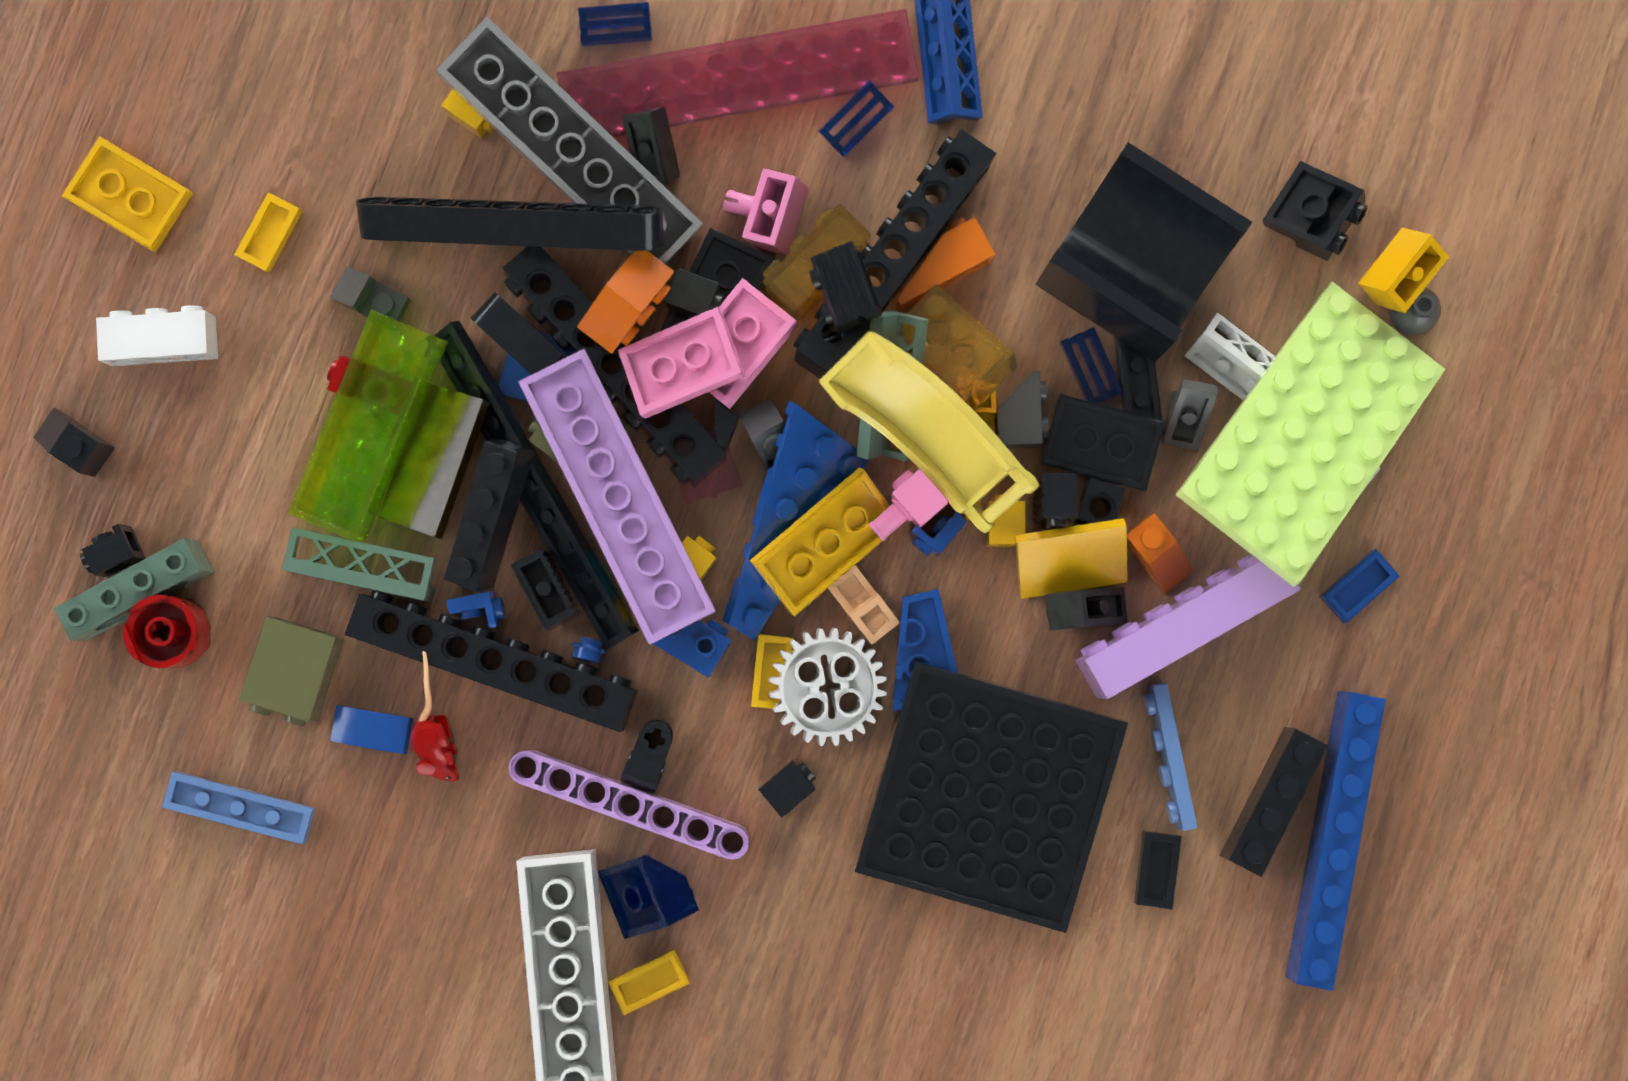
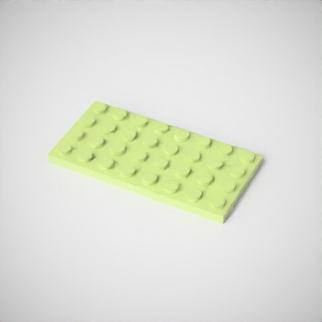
M1332 281L1325 287L1175 495L1294 587L1302 581L1446 369Z

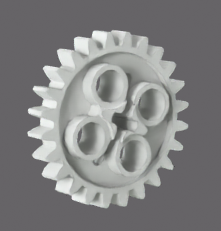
M817 628L815 639H812L807 632H803L804 643L800 645L791 639L790 644L793 651L788 653L780 650L779 652L785 659V662L783 664H772L780 672L779 676L770 677L768 680L778 685V689L771 691L769 697L780 699V702L772 709L774 712L785 711L780 723L786 725L793 721L794 724L791 727L790 733L795 736L803 729V740L807 743L816 735L818 745L823 746L826 737H830L833 745L838 746L839 735L842 734L851 742L853 741V729L862 734L866 733L862 725L864 720L871 723L876 722L870 714L871 710H883V707L875 702L876 697L887 695V692L877 688V684L887 680L886 677L876 675L875 673L883 664L879 661L870 662V659L875 654L874 649L861 651L865 640L860 638L851 644V632L846 631L841 639H839L837 628L831 629L829 637L825 636L822 628ZM823 654L827 656L828 679L836 683V687L830 689V698L835 714L832 719L828 717L827 694L819 690V686L825 684V675L820 659ZM847 656L851 661V669L846 675L838 676L835 672L834 664L838 658ZM807 661L813 662L816 667L815 676L811 680L802 681L798 675L800 666ZM853 692L856 697L855 707L849 711H842L839 706L841 696L845 693ZM810 698H818L821 703L819 713L812 717L806 716L803 711L805 702Z

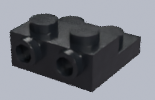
M1300 161L1263 218V224L1295 240L1297 247L1328 261L1333 253L1339 255L1345 248L1349 238L1345 233L1351 224L1359 225L1363 220L1368 208L1365 205V192L1353 184Z

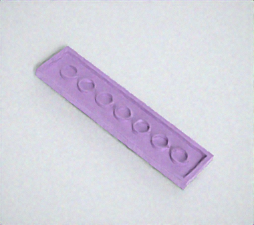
M585 349L518 381L648 644L651 645L715 613L716 610Z

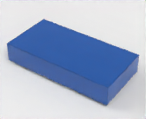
M1373 549L1319 597L1344 624L1349 622L1399 578L1400 575L1377 549Z

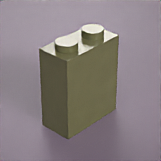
M266 616L239 701L250 704L249 710L255 713L270 716L271 712L275 711L285 714L283 720L291 724L305 726L306 721H318L344 638L281 618Z

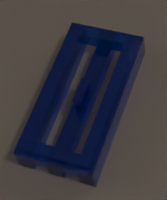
M649 2L578 8L582 46L652 41ZM643 14L641 17L587 21V19ZM644 26V30L588 35V30Z
M868 80L818 132L844 158L895 106ZM870 91L874 96L832 136L829 131ZM880 102L883 106L842 146L839 141Z
M1094 327L1060 342L1086 401L1098 404L1123 392ZM1086 339H1089L1111 388L1109 391H1107L1085 343ZM1077 344L1099 392V395L1094 397L1073 351L1072 345Z

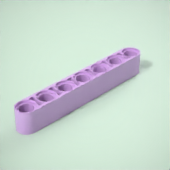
M536 750L522 751L514 755L509 762L510 776L519 784L731 860L738 859L746 853L749 847V833L740 824ZM523 757H530L536 763V772L532 777L523 775L519 769V763ZM556 770H565L570 775L571 782L567 789H560L554 784L553 775ZM591 782H599L603 785L605 797L602 801H593L589 798L587 787ZM631 794L637 797L640 803L637 813L629 814L622 809L621 799L624 795ZM668 807L674 814V822L669 826L658 824L655 819L657 808ZM700 819L706 822L709 828L708 835L700 839L693 837L689 832L691 821ZM729 832L740 834L743 839V846L736 851L728 850L723 844L725 834Z

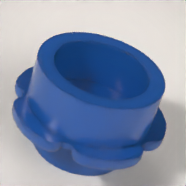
M581 637L579 643L574 642L571 645L574 647L572 658L593 664H600L602 654L606 655L607 652L604 649H600L601 641Z

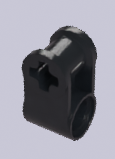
M656 719L648 722L642 728L634 749L629 755L620 781L655 793L673 741V731L668 723ZM657 728L661 730V737L666 740L665 742L660 741L657 746H653L650 744L651 738L646 735L647 733H653Z

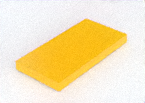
M859 467L749 561L787 611L795 617L882 542L868 524L873 522L890 505L866 471Z

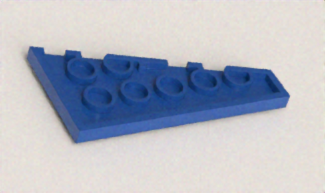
M788 401L785 411L788 417L784 431L778 434L775 444L778 450L774 464L767 471L752 524L755 527L750 543H746L742 556L745 557L742 570L740 576L734 580L722 620L754 641L780 600L749 560L859 467L865 469L871 460L857 457V449L791 401Z

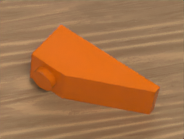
M975 217L968 221L960 218L945 227L947 232L941 236L897 298L896 308L899 312L993 262L996 254Z

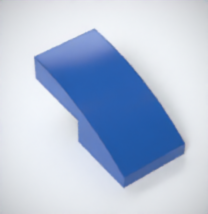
M337 705L330 741L407 754L413 718Z

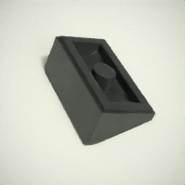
M665 107L623 115L622 119L631 155L660 183H668L679 178L680 170Z

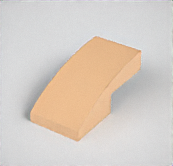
M856 565L827 588L871 645L900 623Z

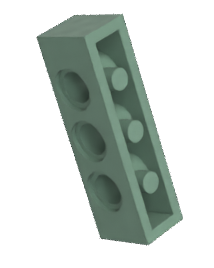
M183 538L55 607L54 610L70 641H88L127 620L131 614L129 612L140 600L153 595L171 596L214 573V570L200 543L197 540Z

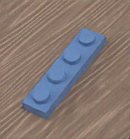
M1157 683L1147 685L1148 694H1144L1143 699L1147 715H1153L1155 730H1151V739L1155 751H1160L1163 765L1158 767L1161 784L1163 788L1168 787L1171 800L1166 802L1169 821L1171 824L1175 823L1176 828L1182 831L1196 829L1198 827L1168 684Z
M178 771L171 773L162 808L302 845L307 843L316 810L315 807Z

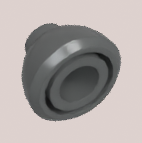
M1428 288L1422 291L1406 313L1390 309V316L1394 325L1400 331L1409 335H1421L1430 331L1437 324L1441 314L1440 301L1437 295Z

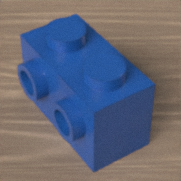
M710 619L707 625L699 620L653 644L709 678L732 640L726 637L729 632L727 628Z

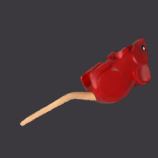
M423 651L426 704L410 736L412 749L420 759L416 763L415 768L420 775L456 782L459 780V775L452 755L458 754L455 743H450L449 741L452 738V731L446 714L430 715L432 697L429 683V667L427 654Z

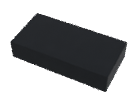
M1143 830L1134 898L1136 905L1173 910L1181 836Z

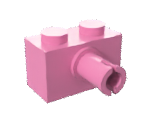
M763 168L755 196L729 190L725 197L731 198L732 202L724 200L723 209L727 213L748 217L742 238L759 249L788 256L808 187L796 176Z
M908 469L892 483L894 491L891 494V502L893 504L868 525L882 541H885L892 532L907 520L909 522L912 521L915 526L917 525L919 528H922L946 507L949 501L921 469H918L914 474Z

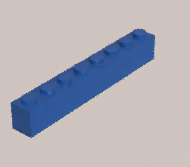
M1337 691L1285 976L1299 985L1329 991L1334 989L1386 699L1354 692Z

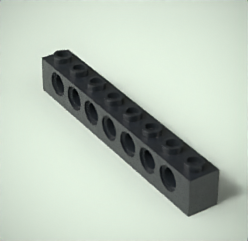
M963 129L959 131L954 139L949 136L945 139L937 151V155L940 156L934 166L928 163L916 180L920 185L914 193L908 190L899 201L896 208L900 212L894 220L890 217L886 218L876 233L880 237L873 247L867 244L861 252L868 275L876 277L881 283L880 286L873 288L882 312H884L988 171L997 154ZM945 169H955L961 176L952 177ZM934 195L939 198L941 203L932 204L927 201L925 196ZM915 222L920 226L921 231L913 232L906 227L905 223ZM894 249L899 252L901 258L891 259L885 254L884 250ZM820 306L814 316L818 320L811 331L804 328L793 344L797 348L793 361L821 379L869 332L870 321L842 332L835 327V324L829 325ZM827 331L834 332L838 335L840 341L828 343L823 339L822 333Z
M527 246L502 267L507 278L503 281L506 287L516 298L523 295L531 304L527 310L540 325L545 321L554 330L551 337L563 351H566L569 347L574 353L585 349L612 404L617 401L626 411L622 414L626 422L635 431L641 428L647 434L649 439L646 443L659 458L665 455L672 462L673 466L670 470L683 485L689 482L695 488L727 460V453L682 403L662 411L671 419L669 424L663 428L654 427L650 423L651 417L645 419L640 416L636 401H632L626 396L628 389L631 387L624 366L616 374H608L602 369L604 363L611 359L622 363L618 350L626 346L620 343L611 354L598 343L593 347H583L579 344L581 336L585 333L578 329L577 326L591 307L592 302L542 247ZM544 280L551 284L550 289L544 294H537L532 291L533 285L538 281ZM562 307H570L575 311L573 317L566 321L557 319L555 317L556 312ZM680 439H688L694 444V449L690 454L681 455L674 450V444Z
M372 590L371 596L359 593L344 635L422 663V652L425 651L428 665L614 731H624L638 691L630 688L631 680L611 674L609 680L596 676L598 669L580 662H577L575 668L562 664L564 657L546 650L542 651L541 656L528 652L529 644L512 638L508 639L507 644L494 640L495 632L478 626L474 627L473 632L460 628L461 620L444 614H440L439 620L426 615L427 608L410 602H406L405 608L392 603L393 596L376 590ZM394 613L399 619V626L395 632L390 634L384 628V620L389 614ZM424 625H428L433 631V639L426 646L422 645L418 640V631ZM458 637L464 638L468 645L466 654L460 658L456 657L451 649L453 641ZM492 649L498 650L502 656V663L495 670L490 669L485 662L486 654ZM525 661L532 662L536 667V676L530 682L524 681L519 675V668ZM559 673L566 674L571 681L570 689L565 694L558 693L553 687V680ZM593 685L602 687L605 692V700L599 706L590 704L587 699V692Z

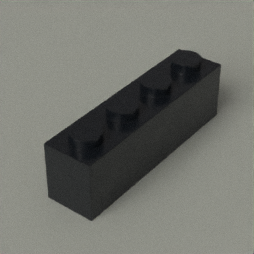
M503 439L486 440L484 442L444 580L475 592L494 587L535 451Z
M1284 727L1219 856L1260 877L1263 876L1328 745L1296 728Z

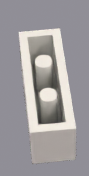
M202 306L181 307V312L168 313V310L164 308L145 309V314L132 315L130 311L109 312V317L96 318L98 361L109 366L218 359L216 316L203 310Z

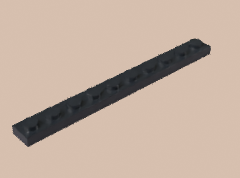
M454 321L447 324L430 338L428 342L457 392L490 402L480 429L484 439H503L535 451L461 322ZM534 452L520 501L606 650L638 632L639 629L537 453Z

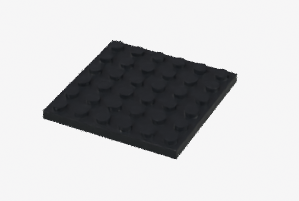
M915 661L855 872L1066 933L1128 722Z

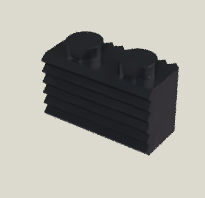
M848 241L845 244H840L838 247H833L831 250H826L824 253L811 257L814 269L809 270V275L815 289L823 291L827 303L822 304L821 307L829 325L835 324V327L843 332L883 315L860 249L854 242Z
M1044 473L1037 479L1039 487L1033 491L1036 494L1033 497L1036 501L1033 504L1036 508L1033 511L1036 515L1033 520L1036 523H1042V529L1045 530L1068 527L1069 522L1078 518V474Z
M539 549L511 564V567L544 629L552 630L578 616L581 610L576 609L577 604L573 603L574 597L569 596L570 591L566 590L567 585L563 584L564 578L559 577L560 572L556 571L557 566L552 564L554 559L549 558L550 553Z

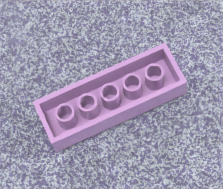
M1248 554L1236 561L1239 568L1235 570L1233 567L1226 570L1222 569L1205 579L1208 583L1207 586L1203 588L1201 585L1195 588L1190 587L1174 596L1177 603L1172 606L1169 603L1158 605L1143 614L1145 621L1140 624L1137 621L1129 622L1111 632L1114 638L1106 642L1105 639L1097 640L1080 650L1083 656L1076 659L1075 662L1095 697L1109 699L1298 592L1301 588L1299 585L1291 586L1252 554Z

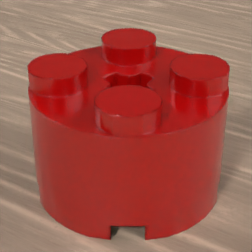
M153 595L140 600L129 612L131 614L123 628V640L129 654L138 662L153 668H181L188 666L199 659L211 643L210 623L206 613L192 599L180 596ZM168 626H170L171 632L168 634V638H165L164 633L169 630Z

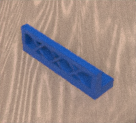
M915 0L927 118L930 124L939 125L954 118L972 121L983 118L970 0H957V5L953 0ZM954 22L960 28L961 39L954 32ZM958 56L964 63L965 74L958 67ZM962 91L968 98L969 109L962 108Z

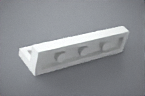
M1218 312L1185 354L1186 358L1243 401L1275 358L1272 353ZM1215 328H1217L1219 331L1225 334L1229 340H1226L1224 337L1218 334L1215 331ZM1247 352L1254 356L1257 362L1251 359L1247 355Z

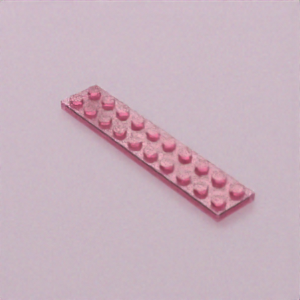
M906 8L557 72L559 86L612 137L626 135L622 119L623 115L658 107H665L669 126L673 127L918 82L920 78Z

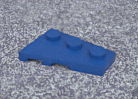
M938 588L903 596L893 712L902 708L915 661L958 673Z

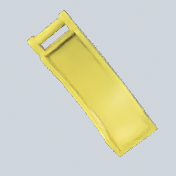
M872 331L868 332L818 381L841 409L852 412L898 447L921 469L949 501L953 509L960 514L965 513L983 533H987L995 526L994 521L1024 494H1031L1039 487L1037 479L1024 469L991 428L960 396L911 355ZM1010 475L1016 483L987 509H981L977 502L1006 476Z

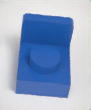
M957 512L951 519L945 514L931 530L936 534L933 539L916 525L910 533L915 537L912 544L926 556H929L932 552L938 557L964 527L967 520Z
M493 591L446 600L449 614H460L461 620L482 616L481 609H485L489 628L502 627L501 619L506 617L503 600L501 597L496 598V593Z

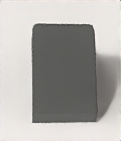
M346 267L330 297L334 301L392 331H395L411 301L408 297L377 282L370 275L350 267Z
M1182 378L1178 391H1172L1162 438L1163 444L1198 450L1218 395V386Z

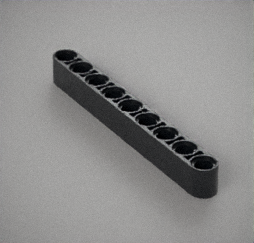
M366 197L356 201L360 237L365 240L652 251L665 246L663 209L657 206L406 197Z

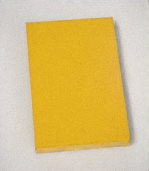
M99 136L61 196L156 253L194 193Z
M1124 518L1015 535L1018 587L1021 599L1128 582L1127 525Z

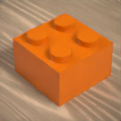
M633 251L602 289L577 328L611 354L620 343L628 346L640 330L635 324L644 325L656 310L651 303L654 302L659 305L670 291L671 287L666 283L674 271L649 251Z

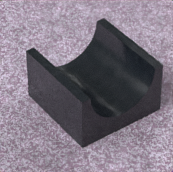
M1128 142L1088 205L1050 259L1035 285L1116 338H1119L1139 353L1156 362L1176 342L1183 331L1181 328L1197 300L1227 256L1245 235L1252 221Z

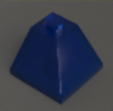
M646 854L598 871L624 939L668 927L699 911L693 890L689 886L686 876Z

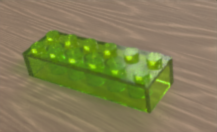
M370 311L288 514L354 542L367 540L448 341L377 311Z

